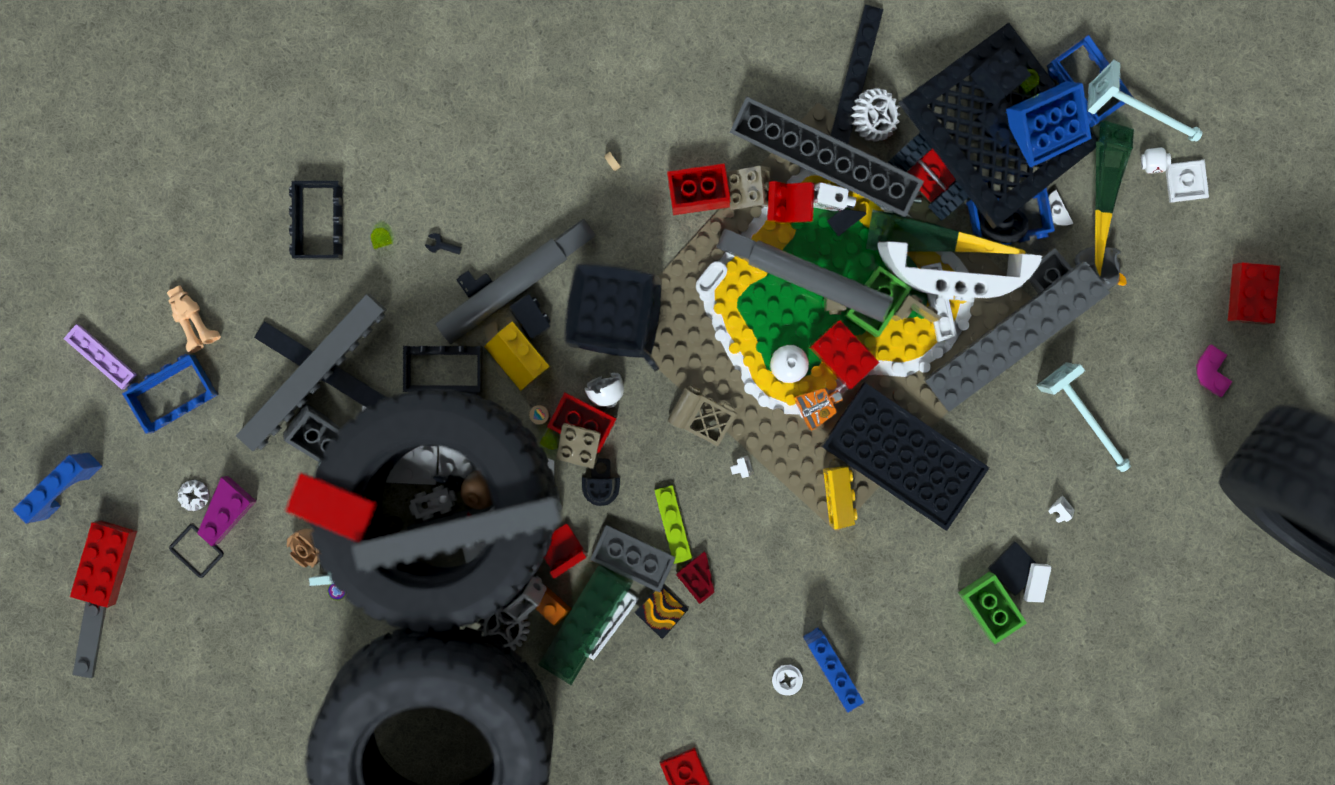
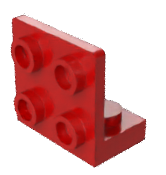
M769 181L768 221L778 223L813 221V182L786 184Z
M564 524L552 534V542L544 559L551 568L550 574L555 579L587 558L588 554L569 525Z

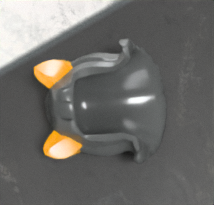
M1105 246L1101 276H1099L1095 265V247L1086 248L1076 255L1074 259L1075 264L1087 262L1108 290L1117 284L1121 286L1127 284L1125 276L1120 273V263L1117 259V255L1121 253V250Z

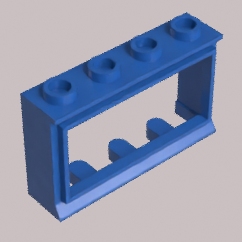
M1089 35L1047 65L1049 76L1052 79H1056L1059 85L1064 82H1074L1060 61L1082 45L1088 51L1089 58L1092 61L1094 60L1100 68V73L1109 65V62ZM1120 79L1119 91L1133 97ZM1118 102L1100 116L1087 111L1090 128L1120 108L1125 102Z
M1047 188L1032 198H1037L1042 228L1028 230L1027 234L1018 241L1019 243L1030 241V237L1036 236L1037 239L1049 237L1048 233L1055 231ZM970 200L966 204L969 210L973 235L982 238L977 212L978 208Z
M184 354L178 357L176 363L164 365L160 368V372L145 376V381L128 386V390L122 393L145 434L159 430L218 395L196 355ZM192 365L207 391L158 420L151 422L137 396Z
M819 627L804 635L805 642L847 713L864 703L863 699Z

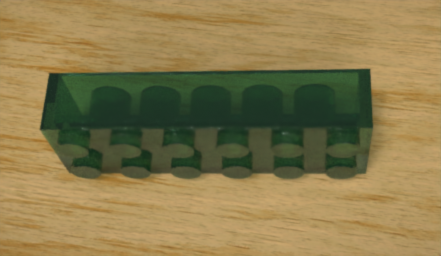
M599 564L538 665L572 685L633 583Z

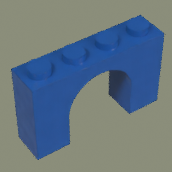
M90 453L69 455L12 510L26 524L47 520L61 507L55 500L56 497L74 483L89 480L102 465Z

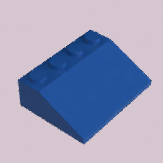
M1064 82L1006 109L1010 130L1029 167L1042 163L1091 139L1083 83Z

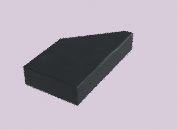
M843 209L826 222L835 234L839 236L867 214L862 211Z

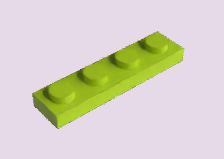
M673 485L655 489L654 492L671 555L676 557L674 564L691 560L692 556Z

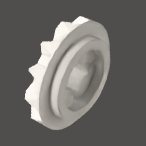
M197 480L185 482L177 491V500L181 503V507L186 508L188 511L202 509L209 499L207 487ZM194 490V494L200 498H195L191 501V497L186 493H192Z
M790 664L781 665V667L775 670L772 676V683L778 693L789 696L800 690L803 677L797 667ZM784 673H786L788 677H794L790 680L791 687H789L786 682H782L785 676Z

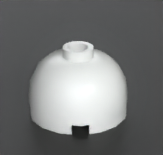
M786 345L778 348L773 353L770 362L772 374L784 383H794L801 380L806 375L809 366L806 353L795 345Z
M610 373L612 377L601 379V376L587 383L588 388L585 387L584 389L593 404L606 408H612L617 405V402L624 393V384L619 373Z

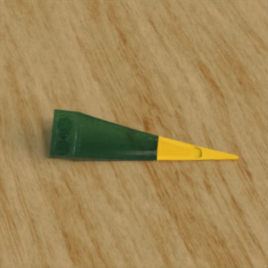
M1109 121L1100 122L1099 141L1096 142L1095 265L1099 276H1101L1105 246L1114 206L1133 149L1134 129Z
M877 210L872 211L866 249L879 251L878 242L907 243V252L1026 253L1025 250L908 216L904 217L894 212L888 213Z

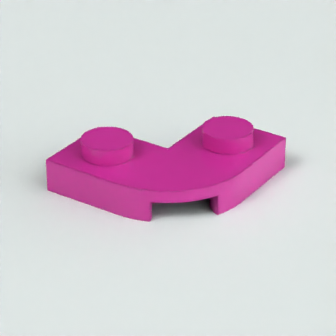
M1211 344L1197 362V377L1203 387L1218 397H1223L1232 381L1217 370L1227 354Z

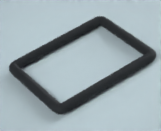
M190 524L169 546V550L196 576L203 578L223 557L224 553L216 545L212 546L219 555L200 574L173 549L191 528L198 532L199 529L195 525Z

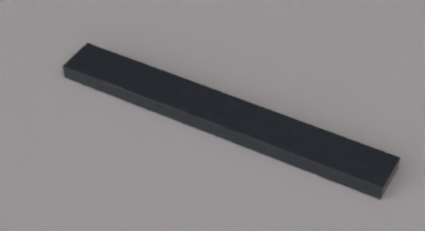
M265 321L254 337L299 366L313 352ZM338 366L332 369L334 373L327 380L322 379L366 408L388 398Z

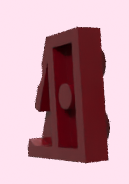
M705 551L676 573V576L699 604L715 593Z

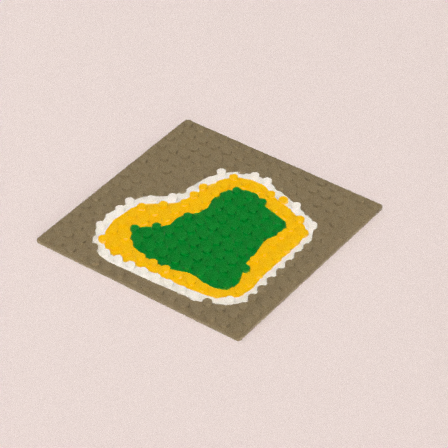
M817 103L800 122L830 136L835 117L820 103ZM851 132L848 145L881 160ZM773 153L760 165L771 168L772 181L786 184L813 182L816 185L825 183L844 188ZM848 190V196L856 197V204L853 209L847 207L845 209L866 212L867 215L839 236L835 234L826 222L839 211L813 207L812 222L778 223L767 220L768 207L755 206L737 210H730V207L718 210L659 275L662 281L660 314L651 354L660 367L659 370L682 391L686 386L694 385L701 390L700 393L721 405L727 403L734 407L736 416L727 432L828 525L829 517L823 474L824 468L847 466L849 470H852L853 481L850 482L851 489H854L855 501L852 502L853 508H856V510L879 488V485L821 447L864 382L933 428L948 411L923 379L1031 300L1032 297L1021 287H1018L1012 292L997 297H973L972 301L949 299L957 334L956 338L937 342L933 322L928 321L913 310L903 320L894 321L891 319L881 335L874 337L844 316L849 309L848 307H846L845 311H841V315H829V311H824L823 296L749 265L748 261L724 252L716 246L724 229H727L753 241L767 243L863 285L866 284L877 267L880 266L889 272L880 256L878 242L907 243L906 268L921 269L922 266L941 262L942 271L1007 276L982 252H955L959 230L947 219L944 218L941 221L928 207L930 204L923 197L921 204L913 203L907 216L904 217ZM715 261L724 263L727 267L725 278L710 295H700L696 290L697 280L711 263ZM911 289L907 296H917L922 300L921 304L928 308L927 294ZM838 320L880 362L852 389H847L809 348ZM786 345H795L801 348L806 353L809 361L806 375L794 383H784L778 380L772 374L770 368L773 353L778 348ZM825 388L828 394L838 390L843 400L834 404L837 413L814 430H809L793 397ZM703 402L701 409L706 413L713 412L712 406ZM725 412L718 413L719 423L728 421L730 415ZM711 415L710 417L716 421L715 416Z

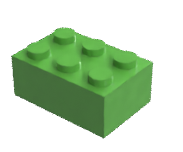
M880 266L874 270L865 286L894 297L884 322L850 308L844 315L874 337L881 335L912 289V287Z
M991 572L986 573L958 592L987 638L994 644H997L1027 624L996 575Z

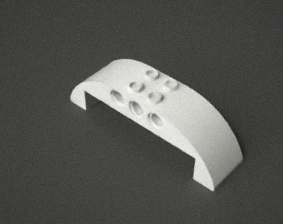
M878 242L880 256L892 275L912 287L913 290L936 294V298L972 301L973 297L991 298L1012 292L1032 276L1042 258L1040 255L1009 254L1007 276L906 268L907 243Z

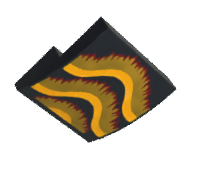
M663 585L660 593L654 590L634 613L663 639L684 616L688 608Z

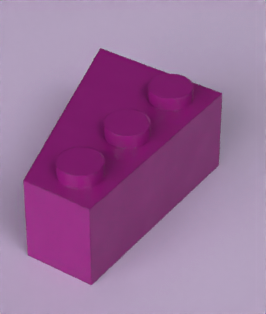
M229 476L221 477L197 534L211 546L219 544L256 503V500Z

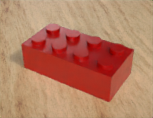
M101 520L91 522L70 597L106 608L115 605L137 531Z

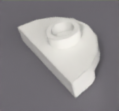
M1054 190L1048 195L1053 223L1060 226L1073 224L1057 190Z

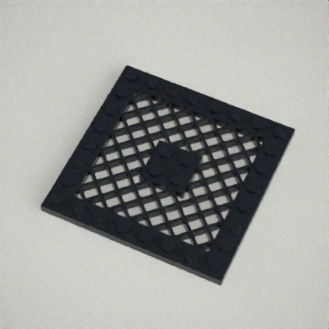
M1010 23L1004 25L898 102L992 228L997 227L1101 145L1091 132L1090 140L1052 157L1047 162L1044 161L1035 165L1034 167L1039 168L1034 172L1033 167H1029L1026 159L1021 158V149L1017 141L1016 143L1010 142L1015 137L1009 127L1006 109L1015 105L1012 104V98L1018 99V103L1057 85ZM1008 45L1030 72L1031 76L1019 85V93L1012 91L1006 98L1004 97L994 105L969 75L1004 46ZM956 85V91L950 90ZM962 86L969 88L968 94L962 93ZM1025 88L1031 89V95L1025 94ZM975 89L981 90V97L974 95ZM943 95L942 101L936 100ZM948 96L955 97V104L948 102ZM961 99L968 100L967 107L961 105ZM974 102L980 103V109L973 108ZM986 105L992 106L988 110H986ZM935 106L942 107L941 114L934 112ZM948 109L954 110V117L947 115ZM960 112L967 113V120L960 118ZM973 114L978 115L975 121H973ZM947 122L954 123L953 129L946 128ZM959 124L966 126V132L959 131ZM972 127L979 129L978 135L972 134ZM959 137L965 138V145L958 144ZM971 140L978 141V148L971 147ZM984 143L990 144V151L984 150ZM1003 147V153L996 152V149L998 151ZM1009 148L1015 149V156L1009 155ZM970 153L977 154V161L970 160ZM983 156L990 157L989 164L983 162ZM996 158L1002 159V166L995 165ZM1008 161L1015 162L1014 169L1008 168ZM1021 164L1027 165V172L1021 171ZM982 168L989 170V177L982 175ZM995 171L1001 172V179L995 178ZM1008 174L1014 175V182L1007 181ZM1020 177H1025V179L1022 182H1020ZM994 184L1001 185L1000 192L994 191ZM1007 187L1013 188L1009 192H1007Z

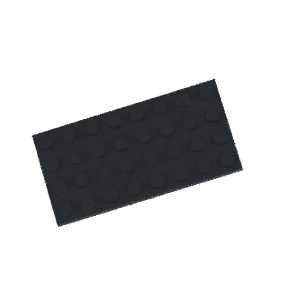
M865 382L821 445L822 448L946 531L990 468Z

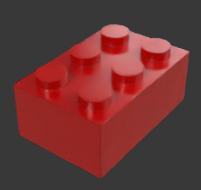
M725 163L667 172L673 215L730 207Z
M1244 262L1233 264L1228 321L1264 325L1275 324L1280 266Z
M840 320L836 321L809 347L847 389H852L880 363Z
M564 392L547 427L561 434L562 426L566 423L600 432L601 436L597 453H600L617 418Z

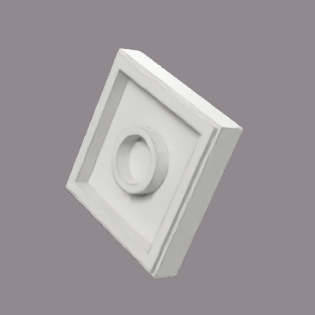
M1205 160L1167 165L1166 179L1169 203L1209 198Z

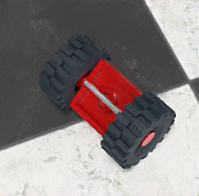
M919 133L888 164L904 172L909 170L908 174L924 181L920 191L932 202L928 207L942 221L969 196L936 152L931 149L932 147L923 135Z

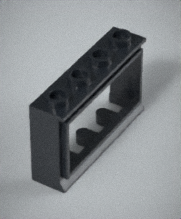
M292 181V186L289 187V196L292 198V205L289 206V215L292 217V225L289 226V234L292 236V244L289 245L290 255L296 260H343L342 183L339 181ZM303 188H333V255H303Z
M403 346V392L454 390L478 395V392H483V346ZM411 355H477V386L411 385Z

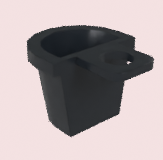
M598 458L596 465L602 462L606 465L607 469L604 473L600 474L596 471L595 467L591 468V477H582V492L586 500L591 504L605 506L612 503L618 496L620 478H611V461L609 459Z

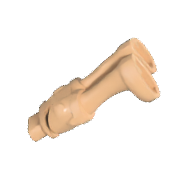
M177 286L167 292L170 298L168 302L171 304L173 312L172 316L175 322H180L186 334V350L189 354L203 349V344H211L221 338L218 331L206 328L199 315V305L191 299L187 292L183 291L181 286ZM189 319H191L193 324L195 325L199 333L200 339H198L190 325Z

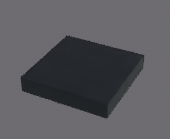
M1014 541L988 569L1016 596L1027 585L1031 563H1037Z

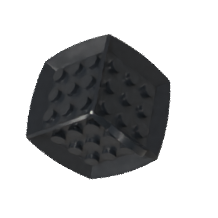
M577 264L567 303L565 322L566 344L572 348H581L609 355L644 358L655 372L659 370L660 367L651 354L660 314L662 285L660 277L656 274L618 266Z

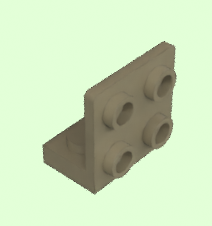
M755 166L727 172L730 210L755 206L768 207L769 181H772L770 167Z
M908 295L891 319L894 321L903 320L910 315L912 310L930 322L939 321L941 317L937 315L938 311L933 307L928 306L927 308L921 304L922 300L915 295Z
M564 423L556 459L593 469L599 458L597 450L601 433Z

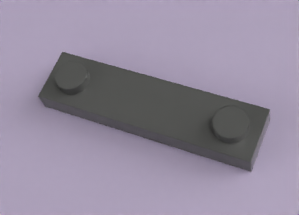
M85 602L73 675L94 677L106 607Z

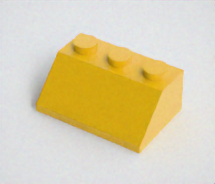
M513 321L484 346L520 391L550 367Z
M847 466L824 468L823 474L829 525L834 530L855 525V520L858 517L857 510L853 508L852 502L855 501L854 489H851L850 482L853 481L852 470H849Z

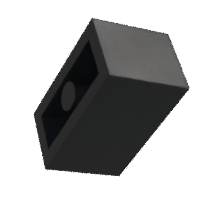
M530 294L511 305L509 310L531 341L550 328L549 323L551 321L546 313L542 314L539 310L540 304L535 297L531 298Z

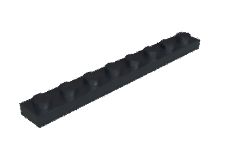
M866 4L863 8L830 133L831 137L847 145L853 128L852 123L855 121V118L851 116L855 113L852 107L856 106L855 100L859 98L863 90L884 10Z

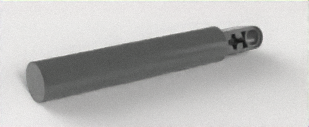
M582 219L553 240L551 238L435 323L437 328L450 344L454 343L567 260L566 257L591 240L596 234L586 220Z
M724 229L716 246L724 252L748 261V264L881 322H884L893 303L894 297L767 243L753 241L727 229Z

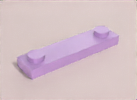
M76 324L64 337V340L119 388L125 389L137 376L135 372L81 325Z

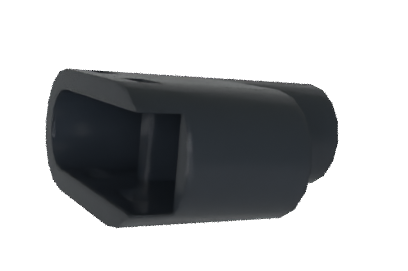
M469 270L456 279L468 298L493 282L487 273L475 280Z

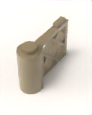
M694 385L686 386L668 421L680 429H685L719 446L736 416L735 408L727 403L721 405L700 393L701 390ZM703 402L710 404L713 412L702 414L701 406ZM725 412L730 415L728 421L719 423L718 413ZM714 415L717 424L706 427L704 417ZM701 419L704 428L696 430L691 427V424L694 420ZM718 427L720 435L716 440L709 436L708 430Z

